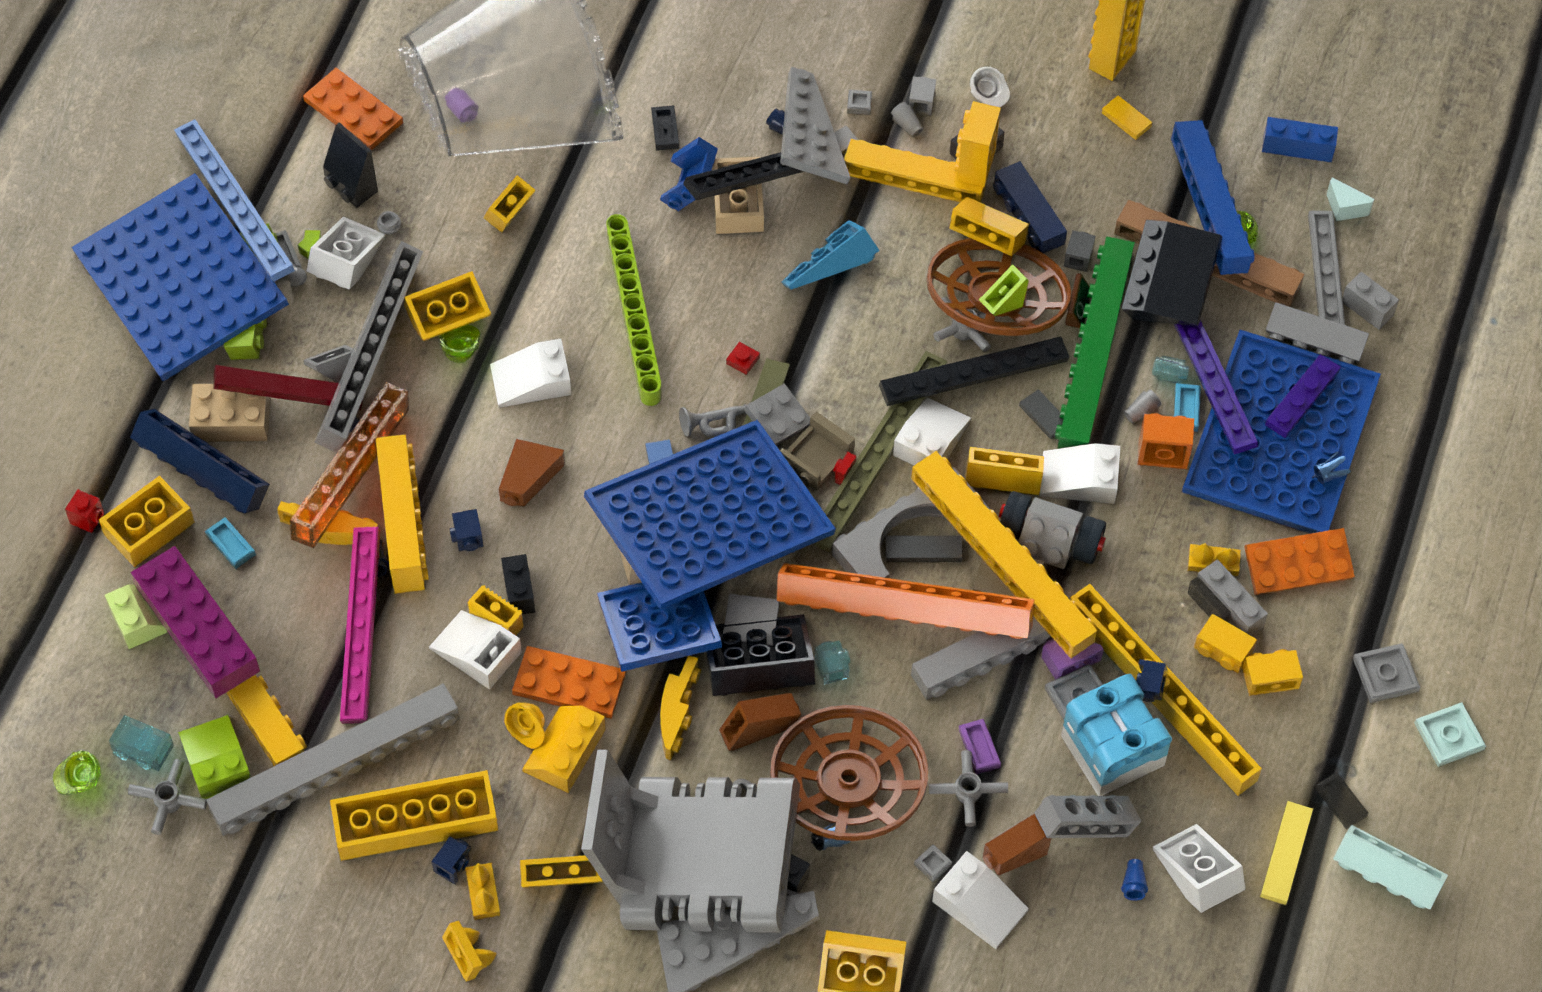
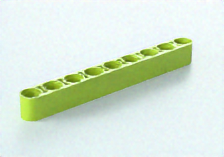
M614 214L606 221L607 239L639 397L643 404L654 406L661 401L662 392L648 316L628 221L623 215Z

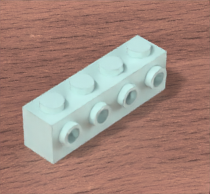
M1353 825L1346 832L1333 858L1338 861L1342 868L1350 871L1355 870L1362 874L1365 880L1371 883L1378 882L1385 886L1390 893L1397 896L1403 895L1410 899L1413 905L1429 910L1448 877L1447 874Z

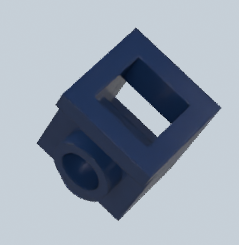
M1140 659L1139 667L1142 673L1138 672L1136 682L1144 693L1143 701H1162L1168 672L1166 664Z
M450 836L431 861L433 872L456 885L458 882V872H463L469 864L471 846L462 839L457 841Z

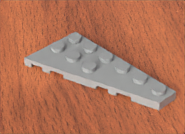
M791 67L788 73L780 164L848 184L851 177L814 74L803 69Z
M814 891L786 896L781 933L746 932L741 924V915L738 922H732L730 917L731 908L725 910L723 921H715L714 919L713 932L693 931L688 919L685 921L675 920L661 923V930H657L668 992L694 991L701 987L702 983L714 976L718 977L754 957V954L760 950L770 948L776 944V941L789 934L793 935L819 920Z

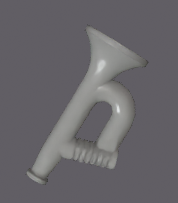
M746 404L700 414L691 413L685 407H681L679 419L682 431L685 436H690L693 429L699 425L701 432L705 436L714 438L736 429V416L743 413L747 414L744 411ZM726 418V426L717 428L709 426L711 421Z

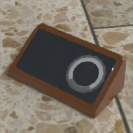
M1081 273L1076 274L1065 320L1067 326L1080 328L1081 323L1084 324V309L1086 303L1089 304L1090 299L1087 298L1090 286Z

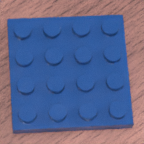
M642 582L597 593L621 672L722 648L721 639L704 591L661 610Z

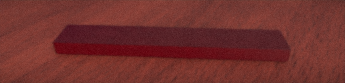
M215 365L213 389L330 406L339 385L336 382ZM362 400V402H361L360 407H359L358 410H361L362 405H363V400Z

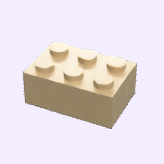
M760 157L717 158L714 161L712 170ZM762 183L714 196L716 234L764 232Z
M192 384L189 418L191 433L205 442L268 441L270 397L213 389L214 384Z

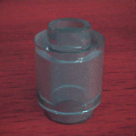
M1164 355L1162 357L1156 356L1152 375L1157 376L1159 380L1181 384L1182 380H1187L1190 366H1186V360Z

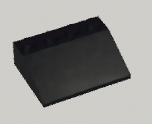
M1146 220L1122 310L1133 320L1199 326L1222 236L1168 221Z
M804 614L777 617L776 620L724 625L725 623L715 624L721 639L722 648L706 651L713 696H727L729 694L753 693L755 691L815 685L814 656ZM777 621L776 627L772 630L773 646L767 645V633L762 629L748 631L746 634L747 643L741 642V635L737 632H726L723 634L724 627ZM755 636L761 637V639H756V640H755V639H751V638H753V637H755Z

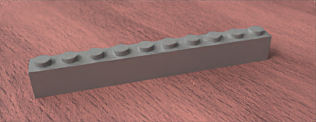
M401 241L392 255L314 443L337 453L345 442L423 251Z
M443 683L207 799L209 810L223 836L228 833H236L250 822H258L275 810L285 809L291 802L299 798L311 796L315 790L323 786H331L340 778L348 774H355L362 767L372 762H380L386 755L394 751L406 749L410 743L416 740L426 739L433 732L454 725L460 719L458 707Z

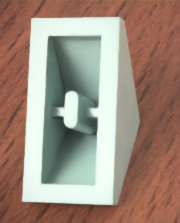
M1333 177L1330 180L1327 197L1336 221L1364 217L1370 214L1374 202L1373 198Z

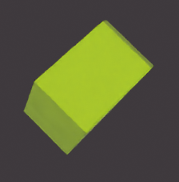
M1012 264L979 301L994 316L1023 307L1029 280Z

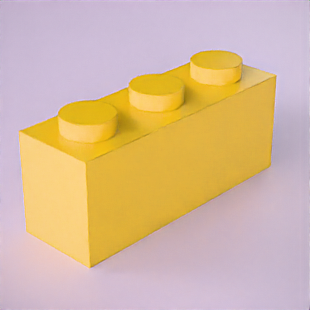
M966 197L953 208L949 229L1012 256L1025 244L1029 224Z
M970 447L965 480L970 486L976 488L981 487L999 491H1016L1023 494L1039 495L1044 472V456Z
M585 855L520 860L521 886L523 888L603 882Z

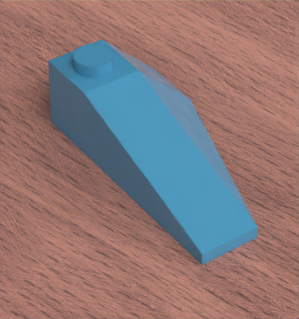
M849 220L825 239L827 244L824 247L816 248L811 253L812 256L809 262L800 263L781 282L785 287L792 290L862 264H867L875 258V254L880 250L864 227Z

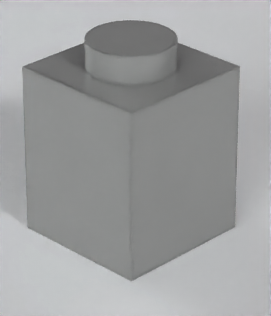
M913 76L909 105L912 106L915 114L932 115L936 79Z

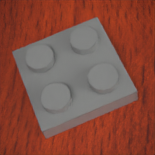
M785 383L747 404L744 408V411L752 421L758 420L776 446L810 426L809 415Z

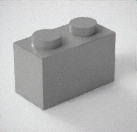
M1360 272L1346 286L1342 301L1343 304L1380 330L1394 316L1399 299Z

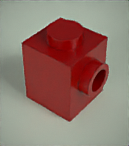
M77 489L65 508L70 524L90 533L94 531L99 523V519L104 515L100 498Z

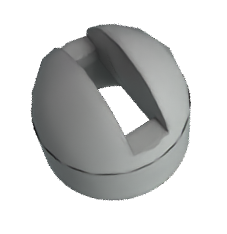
M294 267L295 271L290 273L291 287L301 286L306 282V272L300 267Z

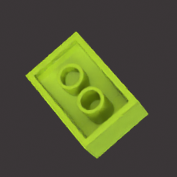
M229 715L178 732L201 798L209 799L251 778Z

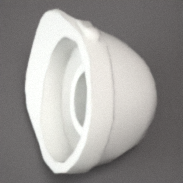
M982 67L973 73L970 79L971 93L980 103L1002 107L1009 101V88L1004 75L997 69Z

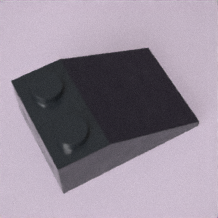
M339 122L335 125L324 161V181L329 188H335L345 202H350L358 208L378 192L372 151Z

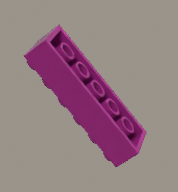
M175 546L130 572L139 593L215 699L260 672L255 655Z

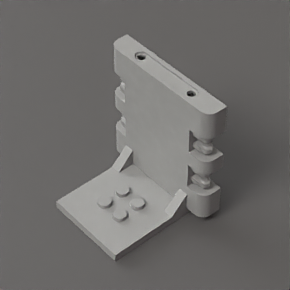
M597 750L581 850L620 905V920L625 930L660 931L662 916L663 920H671L674 906H679V921L688 919L693 931L713 932L714 919L715 921H723L725 907H731L730 917L732 922H738L741 915V924L746 932L781 933L800 783L797 778H760L758 786L756 784L748 785L746 797L740 796V783L733 784L729 777H708L706 786L705 783L697 784L695 797H690L691 789L689 783H681L678 777H641L639 788L636 789L630 786L608 750Z

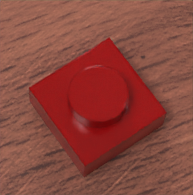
M739 341L726 358V364L747 375L759 360L760 352Z
M847 452L843 459H838L833 469L836 484L841 485L855 464L856 455Z

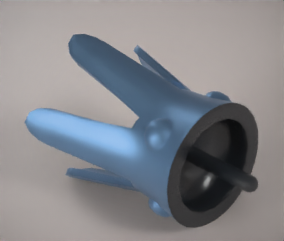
M835 823L829 824L824 829L835 831V827L828 829ZM813 832L811 835V843L818 851L825 850L827 847H840L842 844L851 842L822 837Z

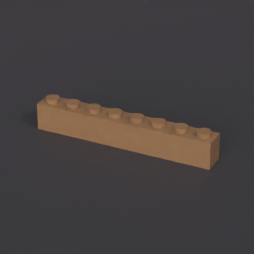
M1128 200L1116 221L1114 234L1140 244L1146 220L1168 221L1192 228L1195 227L1190 226L1184 221L1171 218L1163 212H1157L1145 207L1141 203ZM1255 252L1254 262L1251 263L1248 273L1220 275L1215 263L1212 276L1270 301L1289 307L1294 302L1305 275L1295 268H1289L1277 263L1274 259L1263 257Z

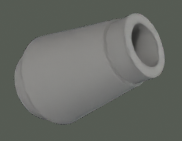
M902 102L892 110L893 121L912 137L918 136L923 131V127L911 105Z
M1152 390L1143 391L1124 411V415L1133 424L1135 421L1144 418V414L1157 412L1158 407L1162 404Z

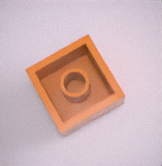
M1158 413L1144 414L1139 437L1137 465L1187 469L1193 447L1194 418L1163 416Z

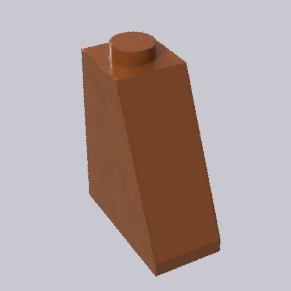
M516 439L499 486L500 501L509 506L518 505L525 507L564 467V450Z
M791 693L739 701L719 731L728 750L734 751L786 731L801 716L800 708Z
M1033 814L986 843L983 860L990 870L994 869L999 876L1046 856L1051 838L1046 837L1036 815Z

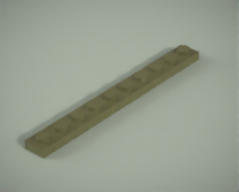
M925 351L913 372L946 365L947 360ZM927 397L890 406L855 464L824 510V513L836 528L835 534L813 543V545L830 553L835 539L842 534L893 453L894 440L900 430Z

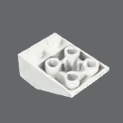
M462 610L429 646V649L489 690L522 653L520 638L499 624Z

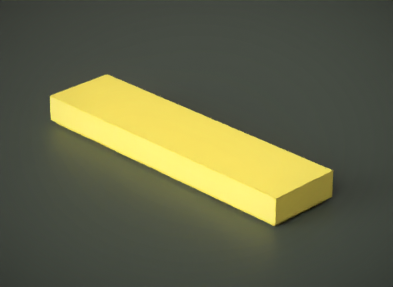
M1287 801L1260 895L1261 898L1286 905L1312 815V808Z

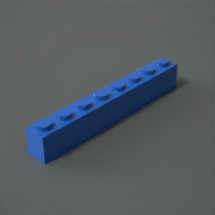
M1202 120L1175 122L1171 141L1204 231L1222 236L1216 259L1220 275L1248 273L1251 263L1254 262V250L1250 248L1247 232L1242 228L1241 216L1236 212L1235 200L1230 196L1228 190V181L1224 180L1221 163H1218L1216 159V150L1210 143L1209 131L1205 129Z

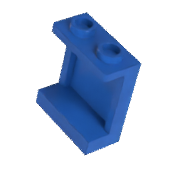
M698 137L674 153L671 162L682 168L677 185L662 194L660 200L677 211L695 201L696 199L683 184L685 178L711 171L718 148Z

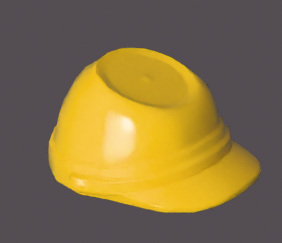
M518 702L512 704L506 710L504 722L512 737L528 748L536 749L540 747L545 739L543 729L545 720L541 709L534 704Z

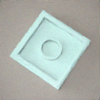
M1462 702L1420 717L1414 722L1438 767L1485 750L1486 745Z

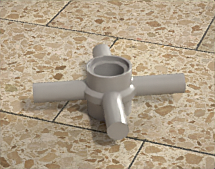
M946 296L942 298L945 303H951ZM966 309L972 314L985 319V313H976L972 309ZM955 310V311H957L958 313H960L961 315L965 316V315L962 314L959 310ZM954 319L952 320V325L933 334L937 342L954 335L959 340L972 339L983 352H987L991 347L977 330L963 325Z
M964 750L961 752L962 774L956 782L929 784V794H956L957 799L964 804L965 826L972 827L976 825L975 802L981 794L1008 793V782L981 783L979 776L973 773L972 752ZM968 785L972 786L974 790L966 791L962 787Z
M174 760L168 780L158 783L154 789L129 785L128 795L153 799L158 807L151 829L153 834L161 835L168 813L177 811L181 805L204 810L207 807V799L183 795L177 786L184 766L182 760ZM167 794H173L168 800L162 799Z

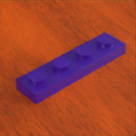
M1320 354L1267 418L1265 426L1286 438L1336 377L1341 367Z

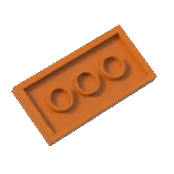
M338 68L332 70L303 95L304 101L335 125L340 122L370 148L371 151L403 124V117Z
M1344 528L1244 546L1255 595L1342 581L1355 577Z
M527 646L512 694L556 706H584L605 716V718L612 719L625 680L626 671L621 672V669Z

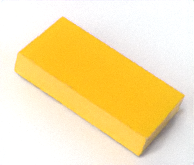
M1119 95L1102 108L1103 115L1135 140L1152 127V121Z

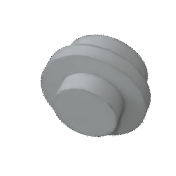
M392 211L383 212L377 220L379 231L384 234L397 232L401 227L400 217Z

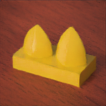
M1206 543L1201 545L1190 544L1187 571L1200 572L1218 559L1233 576H1238L1241 550L1214 547Z
M477 863L475 866L465 867L474 920L500 916L492 863Z
M458 920L449 923L442 938L463 978L467 982L475 979L480 970L489 966L497 954L487 949H474L473 945L477 942L480 932L472 928L462 927Z

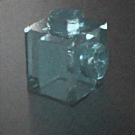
M840 640L835 642L826 641L815 647V661L824 685L849 677L848 664L851 662L847 648H842Z

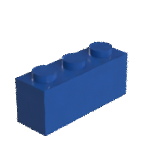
M1268 117L1263 136L1262 152L1332 163L1338 127Z

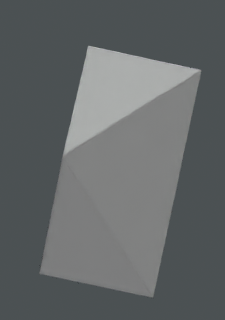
M347 345L340 346L303 360L304 365L339 383L353 348Z

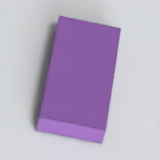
M984 719L959 725L958 730L965 748L972 752V766L975 774L1000 768L1001 762Z

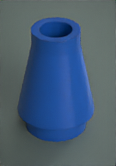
M1131 859L1127 862V869L1121 887L1124 897L1133 901L1143 899L1148 892L1143 862L1139 859Z

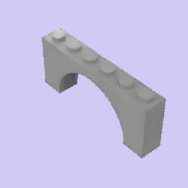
M955 467L952 468L957 475L960 474ZM968 484V487H969L973 492H975L974 489ZM918 487L909 496L899 498L890 508L880 510L871 520L859 523L847 535L842 534L837 537L833 543L832 555L846 572L889 578L890 574L886 570L880 555L882 542L888 533L900 523L912 518L922 516L946 518ZM983 501V504H984L989 510H991V509L986 505V503Z

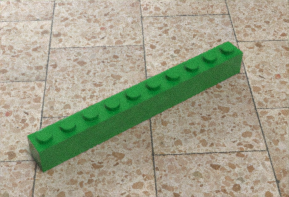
M1106 236L1105 244L1099 245L1097 259H1101L1100 265L1095 264L1092 278L1096 279L1095 284H1090L1087 297L1092 300L1091 304L1086 303L1083 318H1087L1086 324L1081 323L1078 337L1082 338L1081 344L1076 343L1074 358H1078L1077 364H1071L1069 378H1073L1072 384L1066 385L1064 398H1067L1068 402L1067 405L1062 404L1059 418L1063 419V424H1057L1054 439L1059 440L1057 449L1088 445L1090 442L1135 242Z

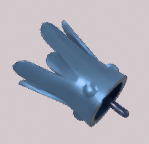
M1337 451L1324 463L1314 466L1315 475L1312 476V479L1317 478L1323 484L1333 478L1346 476L1351 472L1349 469L1331 472V470L1344 462L1346 457L1341 456L1327 463L1339 453Z

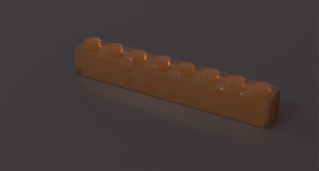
M387 382L290 519L291 540L315 548L376 459V438L392 436L409 411L408 390Z

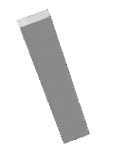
M1309 211L1308 222L1318 316L1345 325L1333 211Z

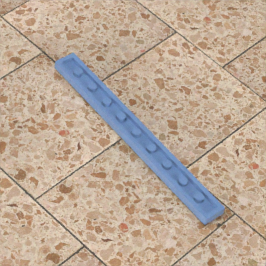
M194 119L176 128L174 131L272 281L275 282L294 272L292 263L197 121Z

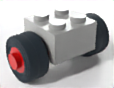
M1016 491L1011 492L1006 504H1002L998 518H1001L1000 523L1014 533L1015 539L1020 537L1019 544L1028 548L1033 559L1045 561L1047 564L1062 569L1065 568L1071 556L1074 543L1073 558L1093 564L1098 551L1102 552L1106 542V537H1103L1106 529L1105 521L1086 516L1080 531H1078L1083 513L1036 497L1032 502V497Z

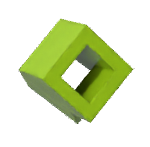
M305 230L304 239L298 244L299 253L308 260L311 247L321 238L320 230Z

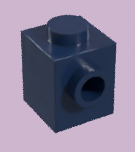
M477 509L452 513L454 527L449 528L452 543L457 542L458 550L474 551L484 547Z

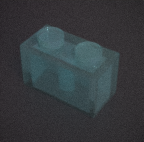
M126 715L123 716L109 739L113 754L122 760L131 759L138 766L146 770L152 768L159 771L174 747L170 734Z

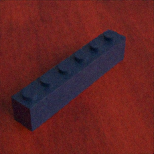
M156 409L140 412L130 436L131 439L138 443L139 447L150 450L157 455L160 461L171 464L180 474L191 477L198 486L209 489L214 493L215 497L233 505L236 511L249 513L259 510L270 485L269 483Z

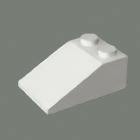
M342 217L311 247L306 271L318 278L333 282L339 287L350 289L362 277L384 241L386 234Z
M561 339L535 343L490 364L499 408L571 395L570 377Z
M927 397L905 422L894 440L893 456L912 465L917 464L935 451L941 457L948 459L970 423L971 418Z
M1095 443L1043 451L1044 472L1040 488L1041 497L1115 503L1118 488L1120 446Z
M1197 824L1153 846V851L1185 898L1201 913L1245 890L1242 865Z
M968 851L964 853L940 881L933 892V903L995 949L998 948L1029 910L992 870Z

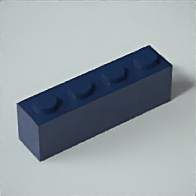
M1021 161L995 171L994 191L997 195H1001L1009 213L1012 212L1015 218L1029 224L1027 236L1031 247L1044 254L1065 245L1066 228Z

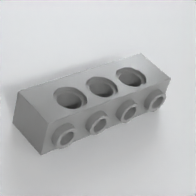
M1050 795L1042 800V804L1034 812L1047 838L1128 837L1141 822L1128 796Z

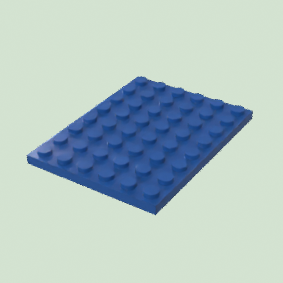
M195 173L72 246L74 253L162 381L216 350L252 325L260 323L289 305L285 296L275 282L272 281L264 267Z
M1239 330L1225 373L1258 441V447L1234 455L1213 408H1211L1182 492L1309 534L1328 531L1347 475L1333 478L1321 484L1317 478L1312 479V476L1315 475L1314 466L1324 463L1338 451L1339 453L1327 463L1341 456H1345L1346 459L1338 467L1331 470V472L1350 468L1381 374L1326 357L1341 367L1339 373L1289 435L1284 438L1265 426V422L1320 354Z
M758 420L587 489L584 492V498L660 610L832 536L836 530Z

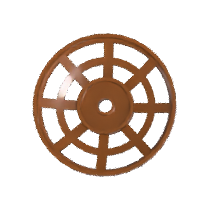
M968 238L945 246L936 253L929 264L926 278L927 288L937 306L957 322L985 333L1020 336L1041 332L1058 323L1066 314L1070 304L1071 288L1065 273L1048 256L1025 244L1014 254L1036 263L1045 272L1034 277L1024 269L1015 266L1029 280L1027 291L1034 288L1039 297V301L1024 299L1023 307L997 315L998 317L1009 316L1015 322H995L996 316L979 301L1012 265L1013 255L1010 256L1003 253L1001 262L989 260L973 262L967 251L996 249ZM958 254L964 264L957 268L950 277L936 271L945 260ZM992 268L999 269V271L980 273L978 269ZM967 272L973 277L969 286L957 282L959 277ZM1053 277L1061 291L1062 302H1047L1046 291L1042 283ZM933 279L947 285V295L951 303H945L940 298L933 286ZM954 289L967 293L969 301L958 302ZM1022 308L1037 309L1028 318H1024L1018 313ZM966 309H978L986 314L985 319L972 314ZM1060 309L1059 313L1050 320L1038 325L1032 323L1045 310ZM955 310H959V311H960L962 314H964L965 316L961 315L960 313H958V312L955 311Z
M831 706L803 716L783 733L775 746L771 758L770 778H778V772L780 771L794 776L800 783L799 799L801 801L798 802L797 814L809 810L819 818L835 823L836 826L835 831L826 830L809 823L797 814L796 823L810 832L835 840H867L885 835L899 828L918 810L928 785L926 754L913 732L891 715L863 706ZM853 718L851 732L834 733L820 738L812 727L817 723L830 719ZM868 720L883 725L901 738L888 747L878 739L862 734L863 721ZM803 732L811 745L800 755L796 766L782 762L781 758L787 746L797 735ZM850 741L849 750L831 753L826 745ZM860 743L874 747L881 754L872 759L869 755L859 751ZM907 746L913 751L918 762L920 780H904L903 768L896 755ZM817 751L823 759L818 771L805 769L804 766L808 759ZM888 761H890L895 771L896 781L881 780L879 768ZM849 775L854 776L856 780L846 782L842 778ZM802 778L816 781L820 792L808 798L803 789ZM879 790L894 791L891 799L882 808L873 800ZM918 790L914 803L903 816L896 820L888 814L897 804L902 791ZM829 801L839 806L838 816L827 814L816 806ZM863 805L872 813L860 818H848L850 808ZM877 819L886 825L883 828L869 832L845 833L847 825H861Z

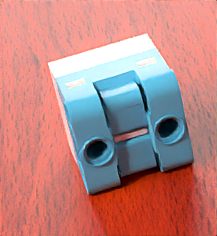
M1125 674L1073 699L1066 706L1061 737L1098 796H1103L1163 767L1172 741V737L1161 719H1154L1143 703L1144 693L1132 674Z

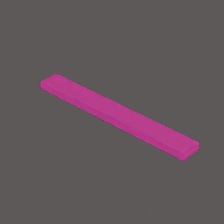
M355 527L353 529L340 722L342 724L364 723L368 721L381 532L379 527Z

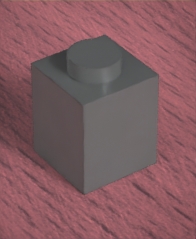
M1072 230L1066 250L1064 267L1087 272L1096 236L1090 235L1087 232Z

